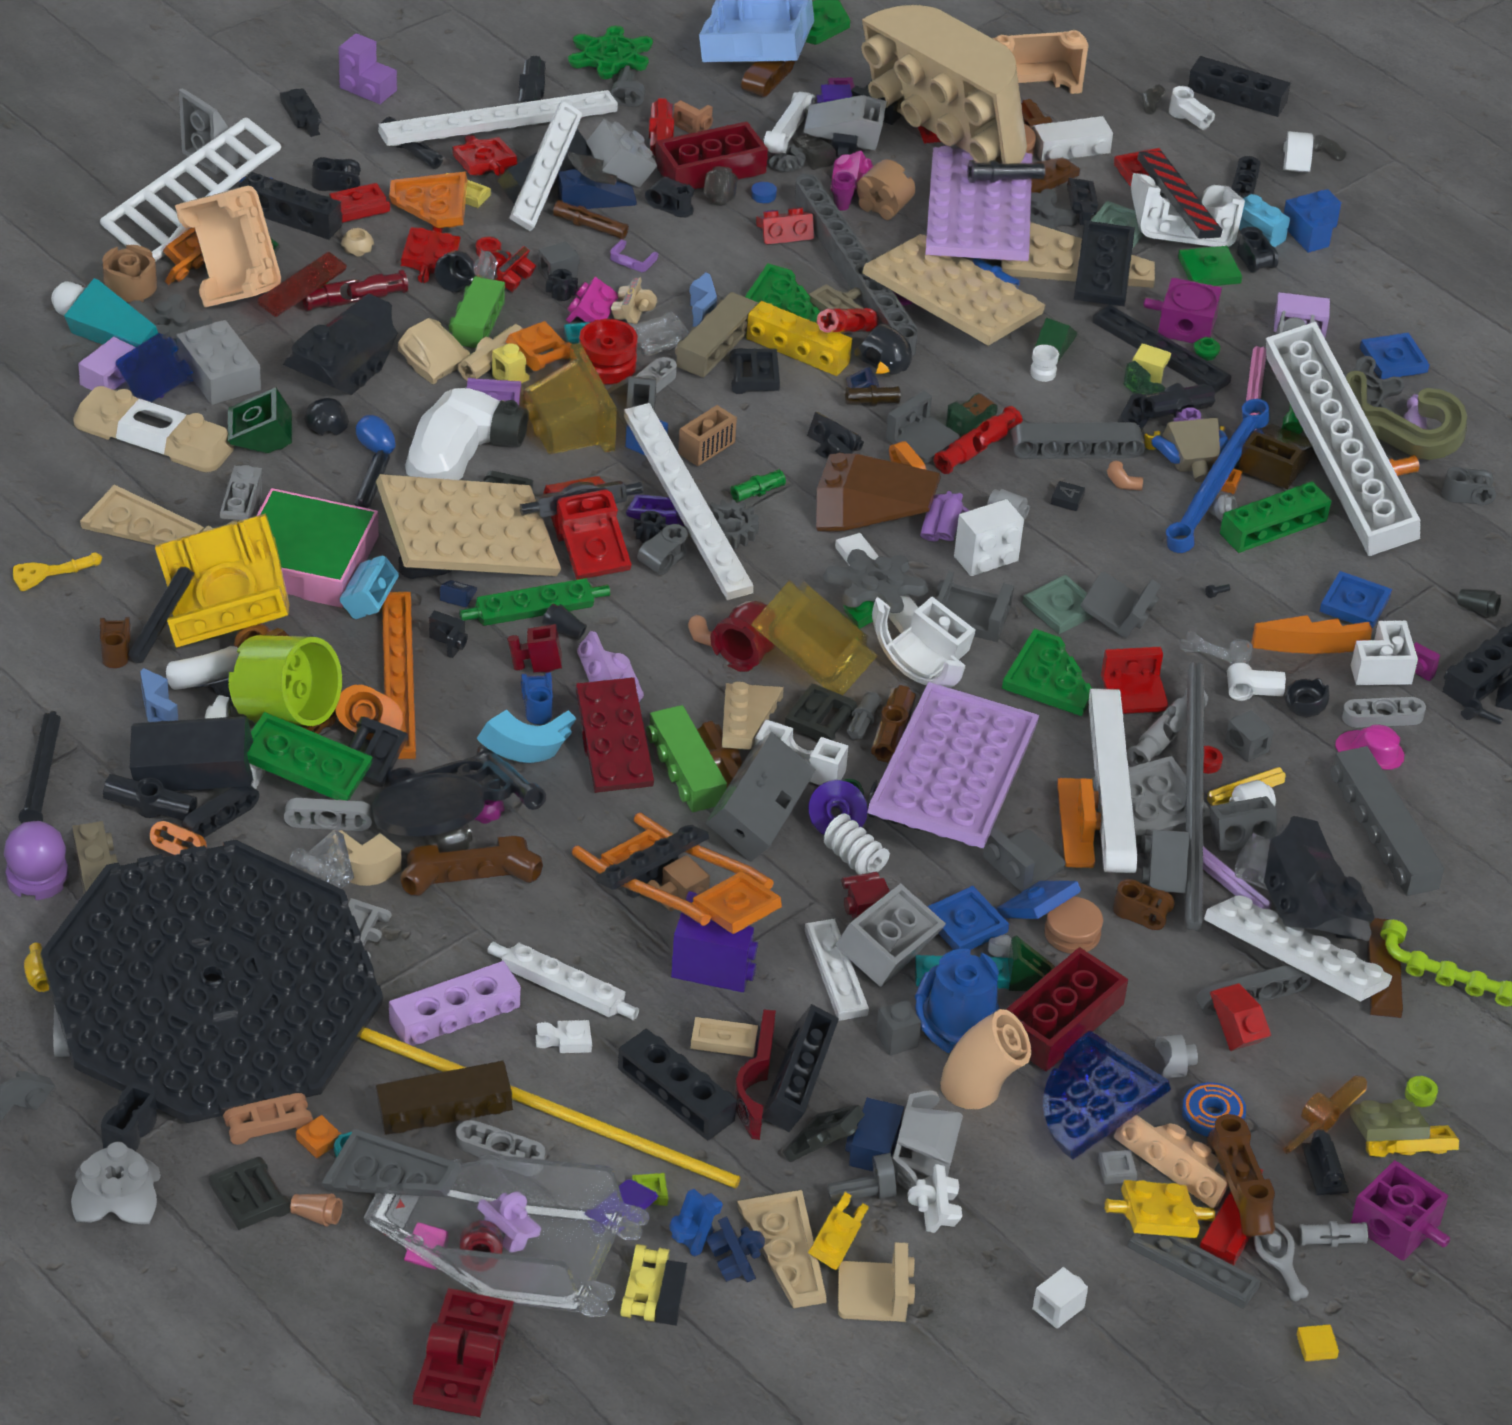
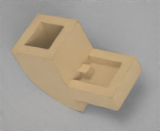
M342 830L332 836V855L338 864L344 865L345 880L357 885L370 886L380 884L401 871V848L379 833L363 845Z

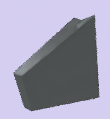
M629 376L603 391L623 423L625 430L628 423L624 418V409L650 403L655 412L656 379Z

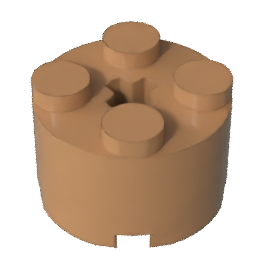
M888 159L881 160L857 183V193L860 198L859 206L866 212L872 210L880 214L883 219L890 220L915 195L914 181L911 177H906L903 173L905 169L897 162Z
M126 245V249L118 250V247H115L105 253L102 259L104 285L128 303L134 300L144 302V299L150 297L156 291V262L153 258V253L149 249L139 245Z

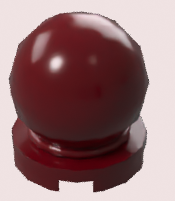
M746 601L733 608L730 615L716 625L710 634L711 646L716 656L720 653L724 659L730 662L727 665L728 667L739 672H748L762 661L766 653L775 648L781 637V621L774 608L761 601Z

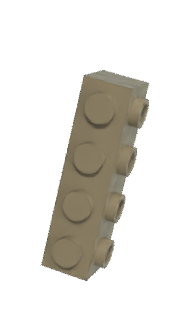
M730 292L723 300L721 299L711 313H707L703 321L697 327H693L690 334L684 340L678 342L675 349L677 367L704 378L747 334L748 314L758 305V302L734 292Z
M103 821L72 826L74 850L83 894H85L107 864L117 863L116 854L110 855L109 852L114 851L111 832L105 833Z

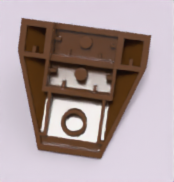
M856 453L830 454L817 486V531H845L929 512L941 475L939 472Z

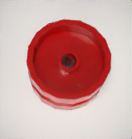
M600 319L586 324L580 331L578 367L581 374L588 380L600 384H616L629 376L632 377L637 365L638 335L635 329L628 323L616 319Z

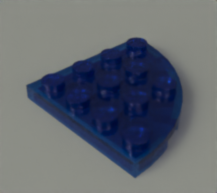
M1089 1030L1064 1053L1065 1059L1058 1069H1052L1044 1089L1043 1111L1050 1135L1063 1153L1074 1160L1171 1091L1169 1080Z

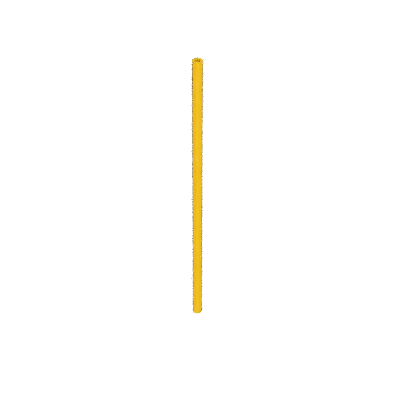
M365 1028L360 1036V1039L442 1072L466 1068L369 1028ZM510 1085L512 1100L732 1188L736 1189L740 1183L741 1177Z

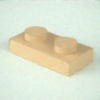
M695 1017L691 1049L754 1057L758 1025Z

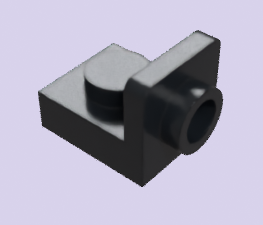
M434 610L429 617V638L447 644V656L450 658H454L457 652L463 650L466 646L468 634L465 633V621Z

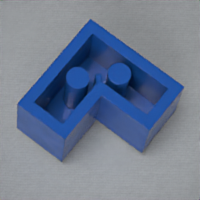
M1329 189L1286 200L1283 214L1290 218L1289 227L1287 228L1288 232L1308 253L1329 247L1332 230L1337 227L1341 202Z

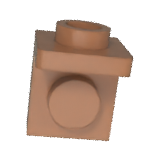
M680 100L674 104V126L690 134L708 130L713 122V107L707 105L699 110Z

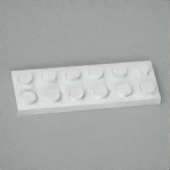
M1234 896L1208 908L1204 920L1360 1002L1390 985L1392 975L1384 972L1381 966L1367 963L1357 958L1354 952L1340 949L1330 944L1327 938L1314 936L1305 931L1304 928L1286 927L1275 911L1258 907L1248 897Z

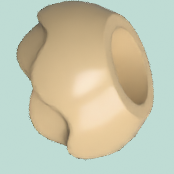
M361 228L349 230L345 233L341 242L345 252L355 256H362L367 252H371L372 245H374V240L370 233Z

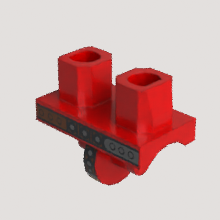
M523 246L512 257L509 251H494L491 254L490 260L492 263L491 268L495 271L497 270V278L495 280L505 282V288L511 292L516 290L522 281V278L516 272L527 280L536 268V265L527 258L530 250Z

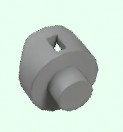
M1181 1034L1156 1037L1155 1047L1162 1055L1166 1065L1161 1079L1186 1077L1188 1066H1196L1198 1063L1196 1045H1186L1185 1039Z

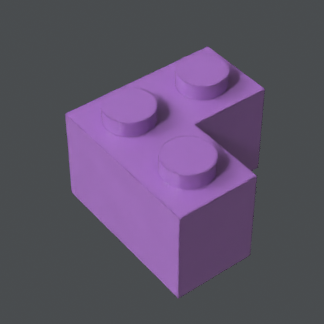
M355 33L339 46V82L341 89L378 104L384 102L397 91V70L376 62V41Z

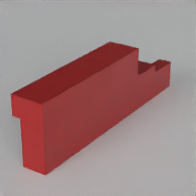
M1231 1192L1203 1237L1200 1248L1234 1266L1251 1236L1247 1237L1242 1233L1240 1213Z

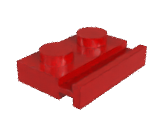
M377 183L329 194V198L341 201L342 222L390 212V202L386 201V196Z

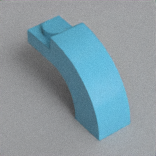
M506 709L487 721L476 739L489 750L504 758L525 763L541 762L556 755L563 742L571 735L572 731L570 728L575 722L576 717L568 710L548 724L534 726L519 721Z

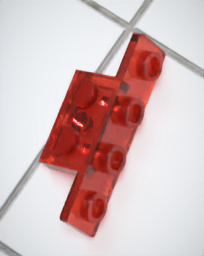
M327 252L258 298V305L274 317H278L344 272L347 265L332 253Z

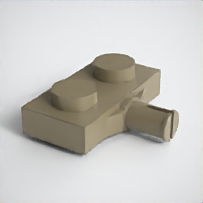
M826 284L808 294L811 304L820 311L835 308L863 309L853 301L861 296V291L857 287L848 292H840Z

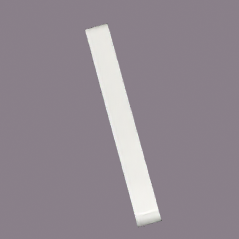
M1090 689L1089 717L1096 791L1099 793L1098 812L1101 813L1100 834L1104 872L1135 873L1137 867V847L1120 689Z

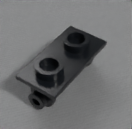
M817 411L814 413L807 434L808 437L822 443L833 434L852 451L851 454H853L854 450H860L863 447L864 441L861 440V436Z
M1325 1130L1315 1131L1311 1143H1302L1301 1146L1317 1195L1349 1193L1330 1135Z

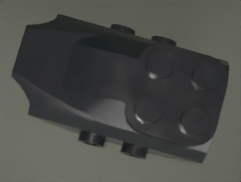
M368 293L327 325H317L306 332L292 345V354L287 357L283 365L353 395L369 379L382 370L398 332L392 321L391 303Z
M1299 816L1291 817L1286 829L1280 835L1270 839L1264 883L1286 927L1335 933L1336 937L1340 939L1369 941L1372 933L1369 925L1375 916L1372 906L1368 903L1362 891L1360 882L1351 876L1346 877L1327 845L1318 821Z

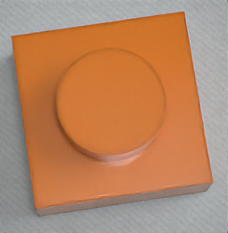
M320 1115L296 1130V1140L317 1159L334 1148L335 1141L342 1133L323 1115Z

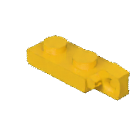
M1448 1125L1430 1126V1139L1366 1141V1151L1369 1156L1385 1157L1388 1153L1394 1154L1395 1152L1402 1155H1414L1416 1152L1421 1151L1444 1154L1447 1150L1459 1149V1139Z

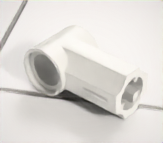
M1186 86L1175 87L1171 96L1169 113L1175 118H1186L1201 130L1209 128V125L1214 121L1215 113L1193 98L1194 92L1191 88Z
M1235 663L1227 670L1229 695L1234 700L1245 701L1253 695L1284 696L1285 672L1252 670L1246 663Z

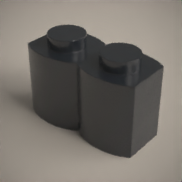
M134 1082L123 1090L119 1097L118 1105L111 1108L102 1119L103 1149L108 1148L114 1142L124 1143L127 1148L134 1151L138 1149L140 1138L147 1135L157 1121L154 1089Z

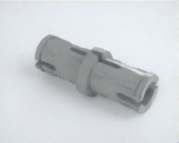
M1329 1221L1328 1224H1300L1299 1240L1301 1246L1329 1244L1330 1247H1338V1244L1345 1243L1367 1244L1368 1228L1366 1222L1338 1224L1337 1221Z

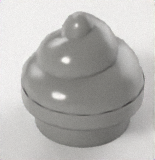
M1227 494L1220 495L1218 499L1214 500L1213 505L1209 507L1208 511L1222 521L1223 513L1237 508L1236 499L1234 496L1229 497Z

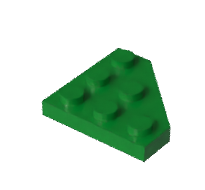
M767 263L745 296L758 302V304L763 301L816 323L817 316L820 313L819 309L811 304L810 296L802 285L799 286L796 282V276L792 270Z
M1035 628L1002 683V689L1079 716H1083L1089 706V692L1093 688L1082 678L1081 669L1073 656L1069 657L1061 637Z

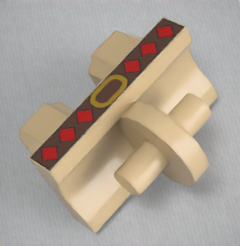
M634 277L630 286L620 287L618 290L619 302H613L611 307L614 318L616 320L627 319L630 326L637 325L642 311H651L657 304V297L651 290L641 289V277Z

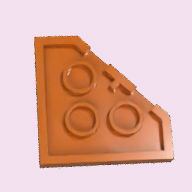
M466 171L391 180L389 192L391 203L437 228H453L464 225L468 180Z

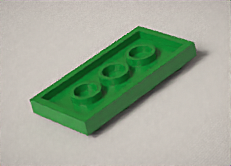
M266 712L262 714L251 731L253 744L247 753L249 764L335 800L349 801L372 765V756Z

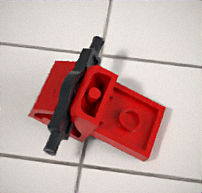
M599 476L546 485L543 495L536 496V502L519 505L521 508L520 513L522 516L538 513L541 517L551 516L558 542L565 541L576 580L628 571L631 569L632 564L616 517L618 512L616 504L626 502L627 496L642 494L643 487L641 482L625 485L622 481L605 483Z

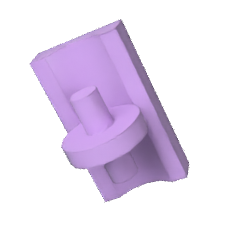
M504 1192L493 1201L480 1200L477 1207L485 1215L484 1220L495 1224L501 1233H505L503 1247L509 1252L524 1250L527 1240L538 1237L541 1231V1227L527 1215L525 1210L527 1199L520 1192H513L509 1195Z

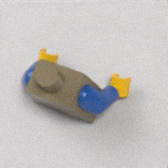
M1218 418L1168 422L1162 436H1160V431H1154V436H1150L1147 433L1144 434V445L1149 450H1159L1171 463L1175 464L1179 472L1192 471L1194 480L1196 482H1203L1209 473V469L1212 468L1229 441V438L1224 433V426H1220L1219 429Z

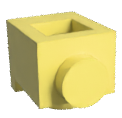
M508 343L492 351V376L496 380L521 381V383L529 380V375L525 372L526 357L519 351V347L516 344Z

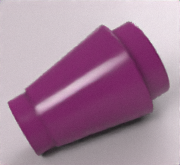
M838 172L831 181L834 203L838 210L845 211L849 209L856 187V180L853 174L849 172Z

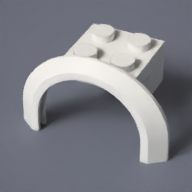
M877 597L872 611L873 625L883 651L895 667L910 679L924 685L931 682L947 688L955 686L961 680L966 666L959 659L970 650L976 630L934 597H931L914 611L910 626L892 641L887 625L890 606Z

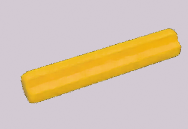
M1276 767L1208 791L1207 802L1211 806L1229 803V799L1232 797V792L1236 786L1255 780H1260L1271 788L1285 782L1286 774L1280 767Z

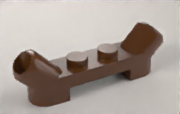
M520 836L498 837L496 847L439 853L437 844L416 847L409 852L407 856L408 867L401 873L400 880L404 891L413 896L422 895L432 884L505 875H514L527 883H532L541 875L543 863L542 857L528 850L527 841Z
M1225 1114L1216 1119L1214 1129L1208 1134L1207 1146L1212 1150L1213 1154L1217 1155L1240 1213L1242 1233L1247 1237L1272 1234L1276 1230L1273 1213L1275 1196L1273 1185L1270 1179H1264L1250 1146L1251 1133L1245 1120L1237 1115Z

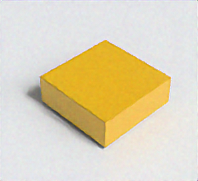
M1331 1324L1298 1327L1296 1335L1304 1361L1338 1358L1339 1349Z

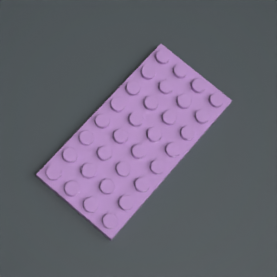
M949 146L933 147L925 255L1029 261L1031 179H999L995 183H990L989 180L975 181V183H969L967 166L970 160H974L970 153L963 149H953ZM1025 153L1021 163H1032V153Z
M928 682L870 801L868 813L884 820L905 824L910 828L922 829L935 833L940 837L961 841L969 846L984 848L1035 731L1039 715Z

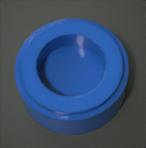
M758 182L752 186L751 197L754 201L770 203L776 199L777 188L774 184Z

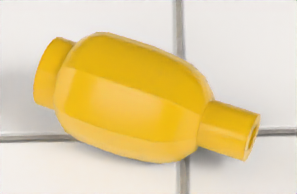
M35 942L29 946L30 953L24 960V969L29 984L36 991L45 992L50 989L40 960L42 945Z

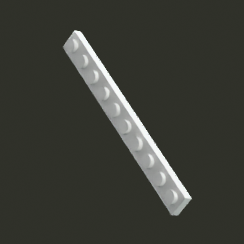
M605 90L380 123L378 133L387 146H398L410 142H423L430 139H444L450 136L469 135L484 131L491 132L497 129L551 122L555 110L561 101L582 112L581 118L617 112L618 103L611 93Z
M647 403L624 409L626 422L726 600L752 594L754 585L651 404Z

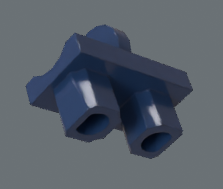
M727 1216L718 1220L721 1229L712 1233L706 1239L715 1257L730 1250L733 1253L717 1261L724 1279L727 1282L742 1275L747 1283L756 1279L746 1255H751L754 1259L760 1257V1249L765 1244L763 1234L760 1231H751L749 1227H744L741 1229V1236L738 1238Z

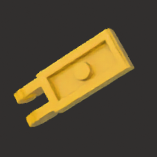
M844 1192L836 1207H833L808 1251V1254L835 1271L844 1259L862 1225L860 1222L869 1208L868 1205L862 1203L856 1209L853 1218L844 1213L843 1210L848 1206L852 1196L847 1192Z

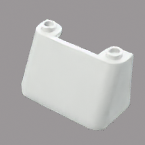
M1133 173L1131 193L1139 230L1146 237L1212 247H1229L1236 241L1245 200L1230 187L1211 185L1204 191L1201 202L1223 231L1220 238L1198 239L1167 198L1161 197V188L1156 186L1155 181L1148 175Z

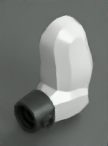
M457 388L445 392L434 406L422 415L418 423L405 463L406 474L410 477L460 480L464 475L468 461L473 457L478 445L491 442L492 445L520 447L522 445L529 423L528 409L519 406L516 401H500L470 388Z

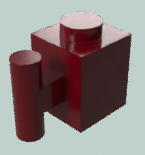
M556 624L527 628V643L520 644L519 636L511 635L507 638L514 670L524 669L525 659H531L533 673L552 672L556 669H562V650Z
M877 871L842 877L841 879L843 889H848V897L844 898V908L846 914L851 915L853 920L890 892L885 879L880 878Z

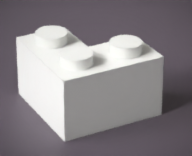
M1378 621L1374 640L1356 641L1351 662L1356 685L1412 684L1418 658L1407 621Z

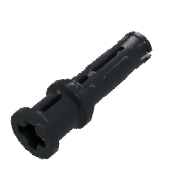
M387 117L381 123L394 122L396 120L393 117ZM410 142L396 146L397 148L407 149L433 169L440 167L443 162V156L423 142Z
M970 160L967 166L969 183H975V181L989 180L990 183H995L999 179H1044L1045 176L1044 163L1003 164L995 160H990L989 163H976L974 160Z

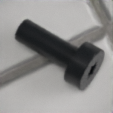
M1226 584L1217 587L1209 585L1206 586L1205 593L1208 598H1213L1218 593L1230 591V585Z

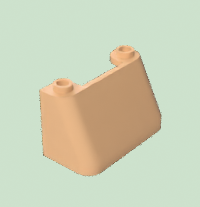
M1071 30L1068 32L1010 36L999 35L993 38L1007 46L1013 53L1016 61L1018 83L1053 81L1055 88L1063 84L1069 87L1070 94L1082 93L1088 43L1084 35L1079 31Z
M244 186L175 205L179 222L185 228L195 227L209 275L208 279L202 281L199 289L204 308L253 297L279 287L281 283L280 270L260 200L253 187Z

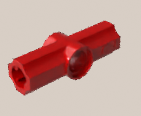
M658 98L651 106L649 139L650 150L654 156L656 141L674 137L673 104L669 103L665 98Z

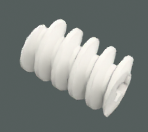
M848 814L838 815L825 831V845L832 849L834 854L840 856L843 862L848 863L851 869L856 870L858 875L879 872L889 860L890 853L888 849L882 848V844L874 841L872 835L866 834V830L859 827L856 821L851 820Z

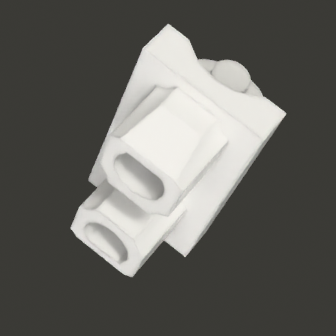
M935 1164L933 1167L932 1175L917 1180L916 1186L908 1191V1201L912 1205L918 1206L919 1211L924 1212L926 1231L933 1233L941 1225L955 1227L962 1218L961 1207L948 1203V1200L953 1201L958 1195V1179L946 1176L945 1166Z

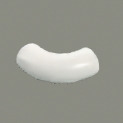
M229 646L205 655L171 661L166 668L168 684L172 689L180 690L229 678V672H234L239 655L237 652L238 648Z

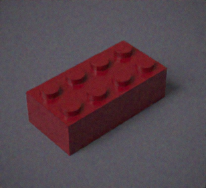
M748 121L658 140L656 141L655 162L657 164L656 168L662 177H668L698 189L765 174L768 148Z
M1081 947L1077 948L1005 1009L1019 1019L1028 1034L1031 1044L1030 1061L1046 1072L1124 1005L1129 979Z

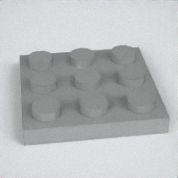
M1169 756L1129 767L1136 844L1140 843L1141 835H1146V829L1185 831L1186 775L1174 758ZM1094 777V778H1093V787H1094V789L1096 790V781H1095V777ZM1203 800V825L1211 823L1210 809Z

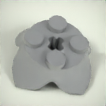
M114 1142L108 1148L93 1153L81 1164L75 1174V1178L78 1180L71 1199L75 1221L95 1222L101 1220L108 1212H114L122 1221L131 1224H149L157 1206V1195L153 1183L158 1182L160 1179L159 1168L152 1161L127 1148L121 1142Z

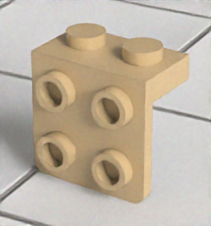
M895 1242L892 1263L841 1262L838 1268V1315L841 1318L906 1321L908 1304H914L915 1284H909V1277L914 1276V1257H908V1243Z

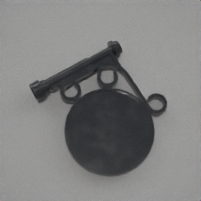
M481 744L477 749L476 756L464 760L447 763L416 774L414 769L408 767L392 770L388 774L390 786L376 796L372 804V811L375 823L386 832L401 836H430L449 832L468 824L482 812L485 800L500 801L509 798L514 793L528 809L536 810L545 803L546 793L538 784L529 783L509 763L503 761L499 757L500 755ZM490 775L494 780L487 782L482 788L479 782Z

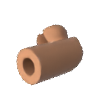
M1120 461L1110 462L1107 474L1117 488L1142 491L1143 477L1128 476Z
M700 615L692 616L688 622V628L693 640L711 646V632L707 627L706 619Z

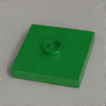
M1228 246L1185 249L1178 252V259L1189 281L1212 286L1240 284L1242 282V274Z

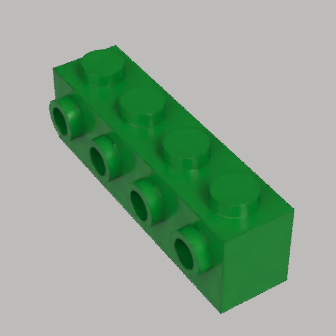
M1312 481L1223 513L1220 535L1238 553L1326 522L1332 500Z

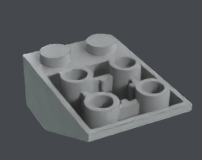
M861 95L809 105L803 133H807L815 138L823 137L831 140L833 133L858 136V148L876 151L887 101Z

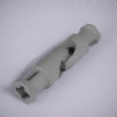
M1187 689L1184 696L1176 699L1163 715L1140 736L1139 743L1127 750V760L1132 766L1150 762L1154 756L1160 755L1179 734L1178 731L1182 727L1187 726ZM1204 691V707H1205V706L1207 705L1208 696H1207L1206 692Z

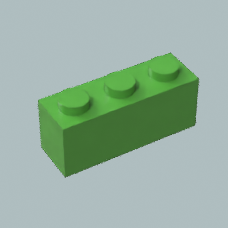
M475 276L471 285L466 286L463 302L459 301L456 316L451 317L449 323V332L452 333L462 346L476 348L480 340L484 337H489L505 303V282Z

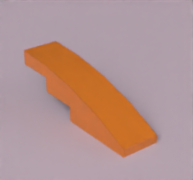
M1308 615L1255 623L1251 645L1257 649L1289 653L1324 654L1354 652L1356 641H1370L1373 629L1369 622L1342 626L1338 618L1311 622Z

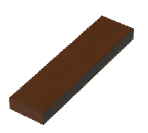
M1374 918L1369 925L1372 933L1370 940L1367 941L1368 963L1381 966L1384 972L1392 975L1389 987L1369 997L1370 1015L1401 1018L1403 1013L1401 962L1394 959L1388 953L1385 946L1386 941L1380 935L1383 923L1389 919Z

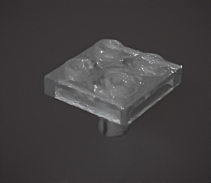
M335 829L310 851L306 852L302 848H297L296 851L298 853L293 851L290 856V864L293 867L340 889L354 878L344 835Z

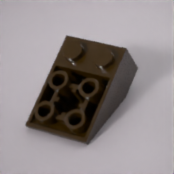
M1270 424L1255 430L1244 443L1238 470L1288 489L1315 451L1307 437Z

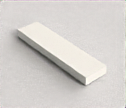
M835 919L805 923V933L836 1017L840 1021L868 1016L869 1007L851 960L835 946L841 937Z

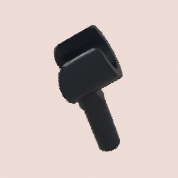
M1473 698L1463 704L1465 709L1461 711V716L1466 720H1471L1478 715L1499 725L1502 723L1503 718L1483 709L1478 699Z

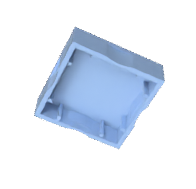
M716 0L711 9L712 14L705 22L699 34L702 62L797 61L814 22L812 0Z

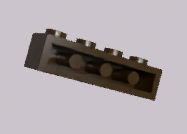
M504 1060L376 1085L378 1107L385 1135L404 1133L408 1130L424 1127H435L455 1121H467L471 1118L491 1114L498 1115L513 1110L512 1090Z

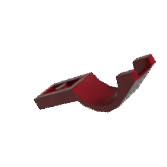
M763 1009L757 1057L750 1059L740 1068L735 1086L736 1113L751 1139L760 1140L763 1105L754 1102L745 1091L757 1082L768 1080L776 1011Z

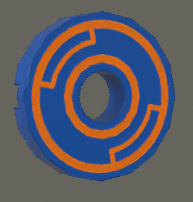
M1214 1082L1197 1084L1189 1089L1183 1098L1182 1116L1184 1120L1186 1119L1190 1123L1192 1130L1206 1137L1214 1129L1215 1121L1221 1115L1233 1114L1245 1120L1246 1104L1242 1096L1233 1088L1224 1084ZM1207 1108H1217L1221 1111V1113H1211L1207 1110Z

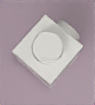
M1063 1267L1036 1288L1033 1310L1058 1329L1085 1307L1088 1286L1085 1285L1079 1276L1073 1275Z

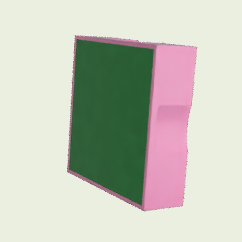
M271 488L257 516L266 513L276 541L287 594L304 600L343 608L340 597L346 590L359 564L367 560L378 538V511Z

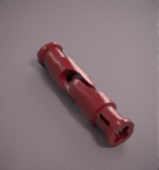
M401 269L398 270V273L383 275L382 273L370 275L361 282H358L359 280L351 279L324 284L322 288L313 290L303 288L301 290L303 306L306 312H310L315 307L327 306L330 308L355 303L368 293L378 298L386 297L388 293L398 291L406 293L408 292L407 275ZM348 284L347 295L351 300L344 299L341 296L340 288L342 285Z

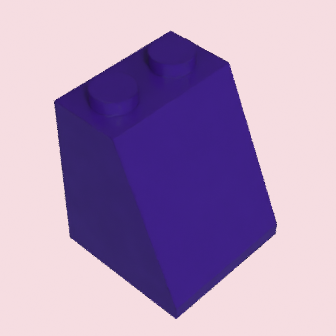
M689 891L686 900L692 903L693 898L698 894ZM681 912L673 939L671 978L744 993L747 981L753 982L757 964L752 962V960H755L758 950V942L753 941L754 928L749 925L743 930L732 934L711 919L707 925L702 926Z

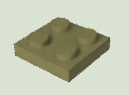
M1396 1099L1392 1103L1365 1100L1361 1104H1351L1350 1117L1366 1141L1430 1139V1126L1413 1102L1405 1099Z

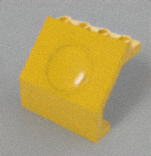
M266 513L155 545L167 587L180 567H188L194 573L192 581L172 613L173 617L167 619L176 648L288 616L290 604L276 541Z

